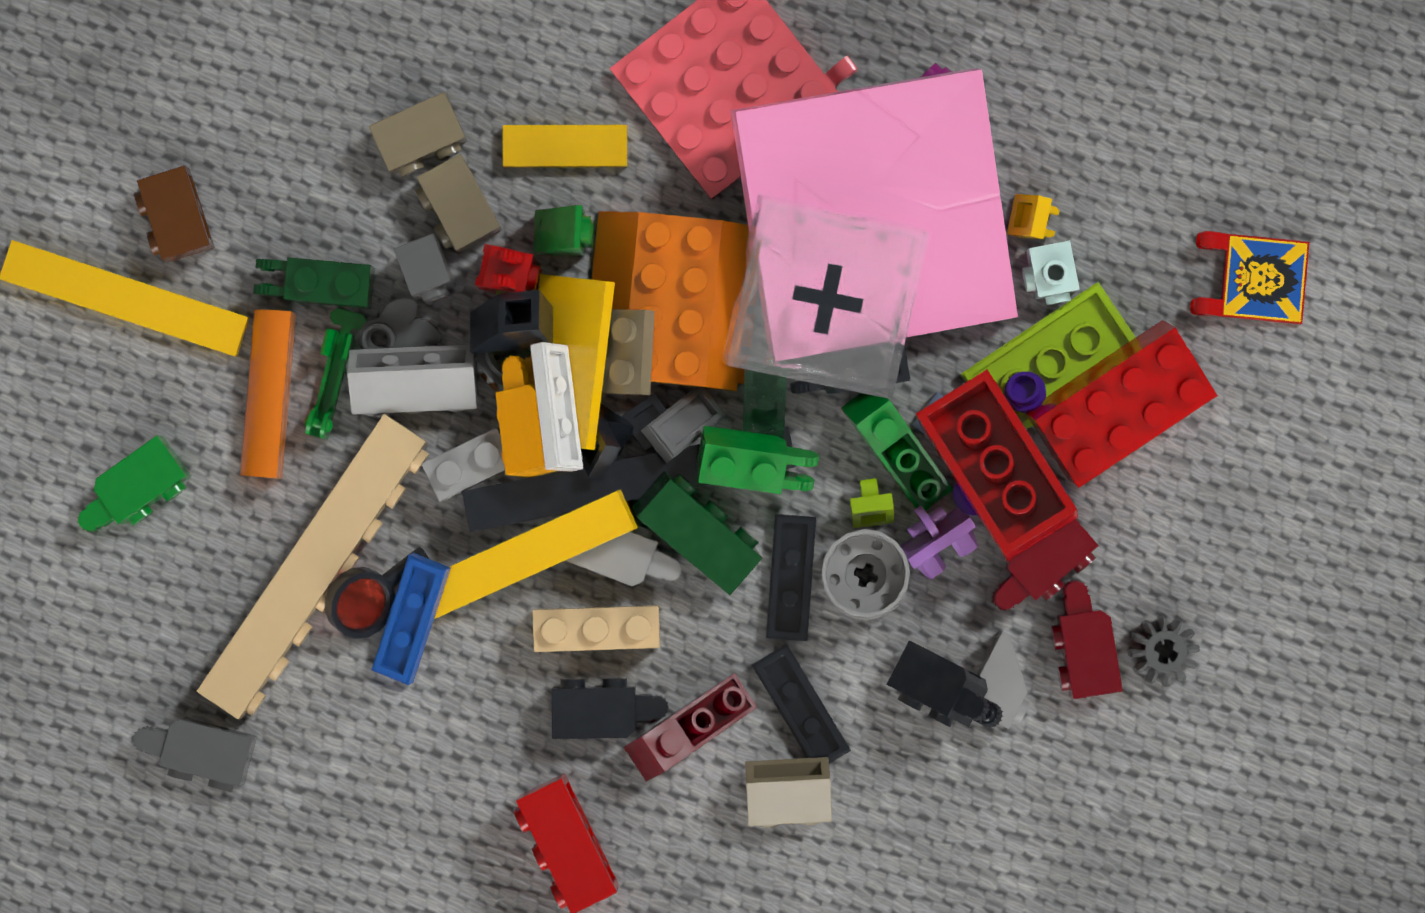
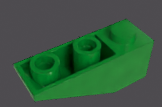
M582 205L535 210L533 253L535 255L584 257L585 248H593L594 223H592L591 216H586Z
M878 387L866 388L841 407V410L915 509L921 505L926 511L953 490L894 405Z

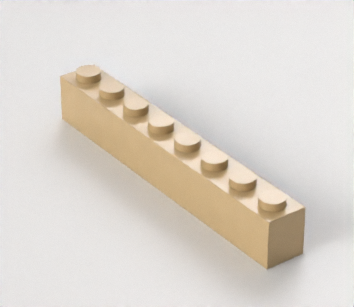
M383 414L196 692L236 719L243 718L246 712L251 716L256 713L266 698V695L261 690L269 678L276 682L290 662L284 656L292 644L300 647L309 635L313 626L307 622L315 610L324 611L325 596L330 584L341 573L354 568L360 558L354 552L363 540L370 543L383 524L377 518L386 505L393 509L406 490L401 483L408 472L411 471L417 474L422 467L421 464L427 460L429 453L424 450L428 444L427 441L390 416Z

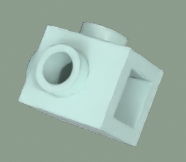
M1070 240L1033 247L1026 251L1029 267L1022 268L1026 292L1034 291L1035 300L1045 298L1046 305L1071 301L1070 293L1077 292L1080 288Z

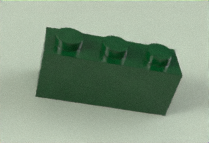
M663 471L632 507L633 512L646 526L728 595H731L763 559L755 548L759 541L742 526L735 531L724 522L728 515L713 501L709 500L704 505L694 496L697 488L681 474L673 478L666 471Z

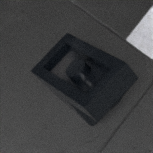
M601 403L595 450L581 449L583 467L588 477L603 480L611 464L616 461L623 450L634 426L631 422Z

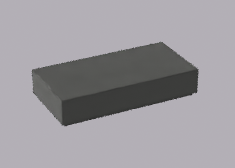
M695 387L644 427L641 432L663 460L668 463L701 437L703 425L713 427L727 415L705 387Z

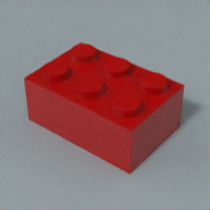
M563 773L520 794L516 800L518 806L515 807L513 813L523 833L531 831L536 841L534 847L531 848L533 855L542 871L549 868L555 880L552 882L550 889L560 909L567 906L570 913H577L616 894L619 883L566 774Z

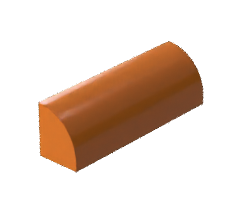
M254 310L240 468L241 476L282 479L296 325V314L291 311Z

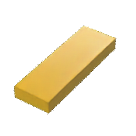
M503 125V168L627 167V125Z

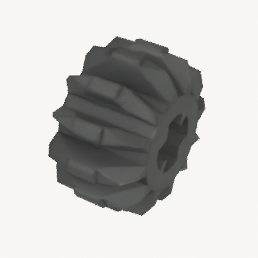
M1163 615L1157 616V630L1153 628L1149 621L1144 620L1141 622L1142 629L1146 632L1147 636L1143 637L1136 633H1132L1130 636L1133 641L1141 643V649L1128 650L1129 657H1142L1143 659L1133 666L1134 672L1140 673L1150 667L1145 681L1152 684L1160 672V680L1165 687L1171 684V672L1179 681L1183 682L1186 680V675L1180 667L1185 665L1188 668L1195 669L1197 663L1194 660L1187 659V653H1197L1200 651L1199 645L1185 644L1186 641L1195 635V632L1192 629H1187L1178 635L1182 626V620L1178 618L1171 622L1167 630V620ZM1164 639L1170 641L1168 648L1173 651V656L1170 659L1163 657L1164 662L1160 663L1158 661L1159 653L1154 651L1157 643L1164 645Z

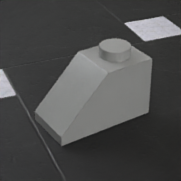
M999 631L977 675L986 679L988 691L984 698L998 704L1003 711L1002 721L999 724L1009 729L1012 722L1017 724L1021 722L1030 702L1025 700L1028 691L1010 635Z

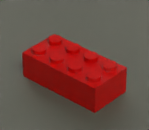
M1161 320L1048 395L1039 408L1032 412H1027L1026 415L1066 478L1077 488H1080L1218 395L1176 327Z
M988 369L916 413L921 427L1006 561H1009L1078 518L1077 508Z

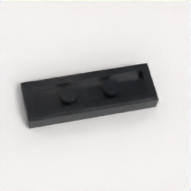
M775 514L766 638L808 641L817 517Z
M787 643L751 664L807 758L828 757L830 764L851 751Z

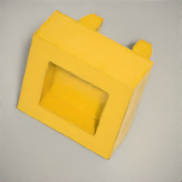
M1015 194L1007 235L1044 240V237H1054L1055 231L1046 228L1049 215H1059L1060 210L1055 206H1051V198L1040 195Z

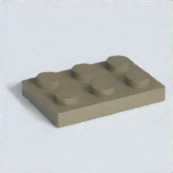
M612 309L602 394L650 395L655 311Z

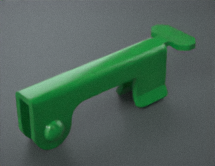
M339 308L331 312L330 319L333 324L340 325L341 329L340 332L328 328L325 331L320 353L328 357L317 402L304 420L306 435L327 440L333 428L335 409L349 357V350L351 349L354 337L351 334V330H360L367 322L363 314Z

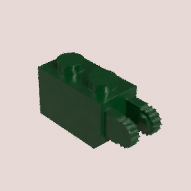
M287 257V261L256 259L255 268L267 272L285 271L286 276L285 287L274 286L268 283L254 284L253 294L283 297V299L289 302L371 309L375 268L372 265Z

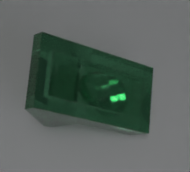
M745 358L743 431L773 435L784 439L787 360L774 361L772 359Z

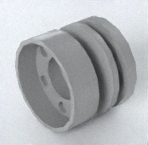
M862 529L849 532L832 544L824 557L821 575L826 595L837 610L850 618L869 621L885 617L900 605L907 594L910 569L906 554L894 539L879 531ZM866 565L873 567V575L878 577L876 583L869 582L866 588L859 586V578L854 574L856 570L863 571Z

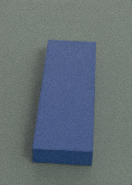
M415 553L408 555L375 656L372 671L406 685L414 682L451 569L450 567Z

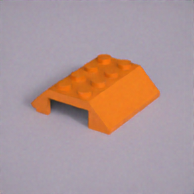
M599 211L592 280L615 282L612 309L655 311L651 382L705 387L706 389L737 391L738 384H748L750 355L741 354V347H751L755 314L745 313V305L756 306L758 286L756 273L749 271L750 264L755 265L749 225L724 220L645 212Z

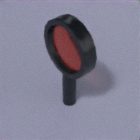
M420 546L410 553H415L429 559L426 552ZM408 555L383 575L367 567L351 568L341 573L330 584L325 596L324 611L329 623L344 636L354 639L368 638L381 631L387 623L395 598L393 587L401 580Z

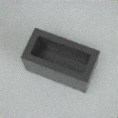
M433 233L393 248L413 298L417 301L423 299L428 305L450 296L448 289L455 287L456 284L440 241Z

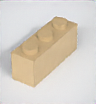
M659 605L534 609V652L660 648Z

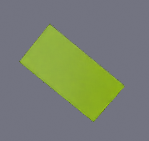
M1097 282L960 375L966 383L988 369L1004 394L1005 385L1014 374L1026 371L1032 372L1043 380L1047 397L1136 337L1100 283ZM1014 410L1026 430L1033 426L1026 413Z

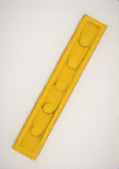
M11 240L0 273V280L235 357L238 355L250 319L249 317Z
M615 491L450 566L451 569L434 619L637 529V524L622 491Z

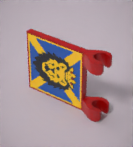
M1215 231L1198 233L1196 236V247L1198 249L1225 251L1221 299L1206 297L1192 299L1190 313L1202 316L1301 325L1303 322L1310 242L1227 234Z

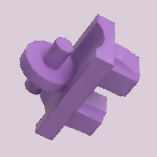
M921 505L914 509L919 521L907 528L912 538L900 545L907 556L908 563L913 569L918 568L928 579L934 578L946 568L938 553L950 544L960 557L968 555L979 546L973 532L976 526L966 513H963L956 507L946 514L940 506L930 514H927Z

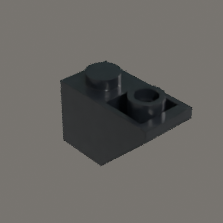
M540 290L500 293L470 312V352L472 354L531 349L530 345L540 342L553 343V306Z

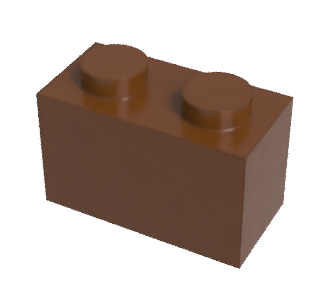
M184 165L137 180L140 191L135 192L134 197L140 215H148L152 231L146 234L154 256L160 255L163 261L169 263L215 248L196 186L188 167Z

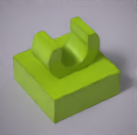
M876 478L860 480L861 497L850 498L853 528L894 523L892 493L879 495Z

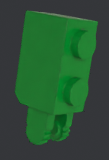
M703 425L696 461L698 483L781 494L782 488L807 492L813 490L815 479L807 474L786 471V466L788 464L815 467L818 465L820 455L811 450L788 447L786 440L778 436Z
M156 435L96 478L94 491L98 498L87 505L85 510L82 509L79 517H77V523H79V527L83 528L82 530H87V532L90 530L91 532H94V530L98 532L99 529L102 530L103 526L107 527L114 521L117 524H125L129 521L132 526H135L153 513L150 506L163 497L166 502H169L185 491L187 487L184 481L189 479L191 475L166 439L161 435Z

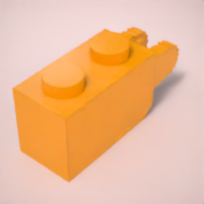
M509 356V358L503 361L501 370L503 371L504 391L495 393L497 403L496 416L500 427L501 456L505 475L534 477L555 472L556 470L545 469L532 358L529 357L524 360L520 356Z

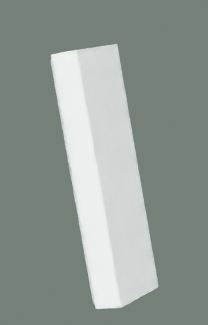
M546 342L532 344L530 347L545 469L568 472L583 469L568 346Z

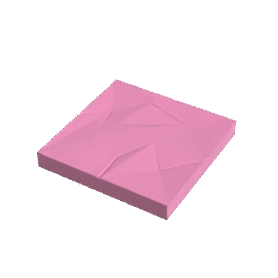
M972 68L730 110L769 358L774 361H780L1018 317L982 69ZM829 263L843 266L837 294L864 300L861 314L833 308L828 335L813 332L819 305L792 300L795 285L822 290Z

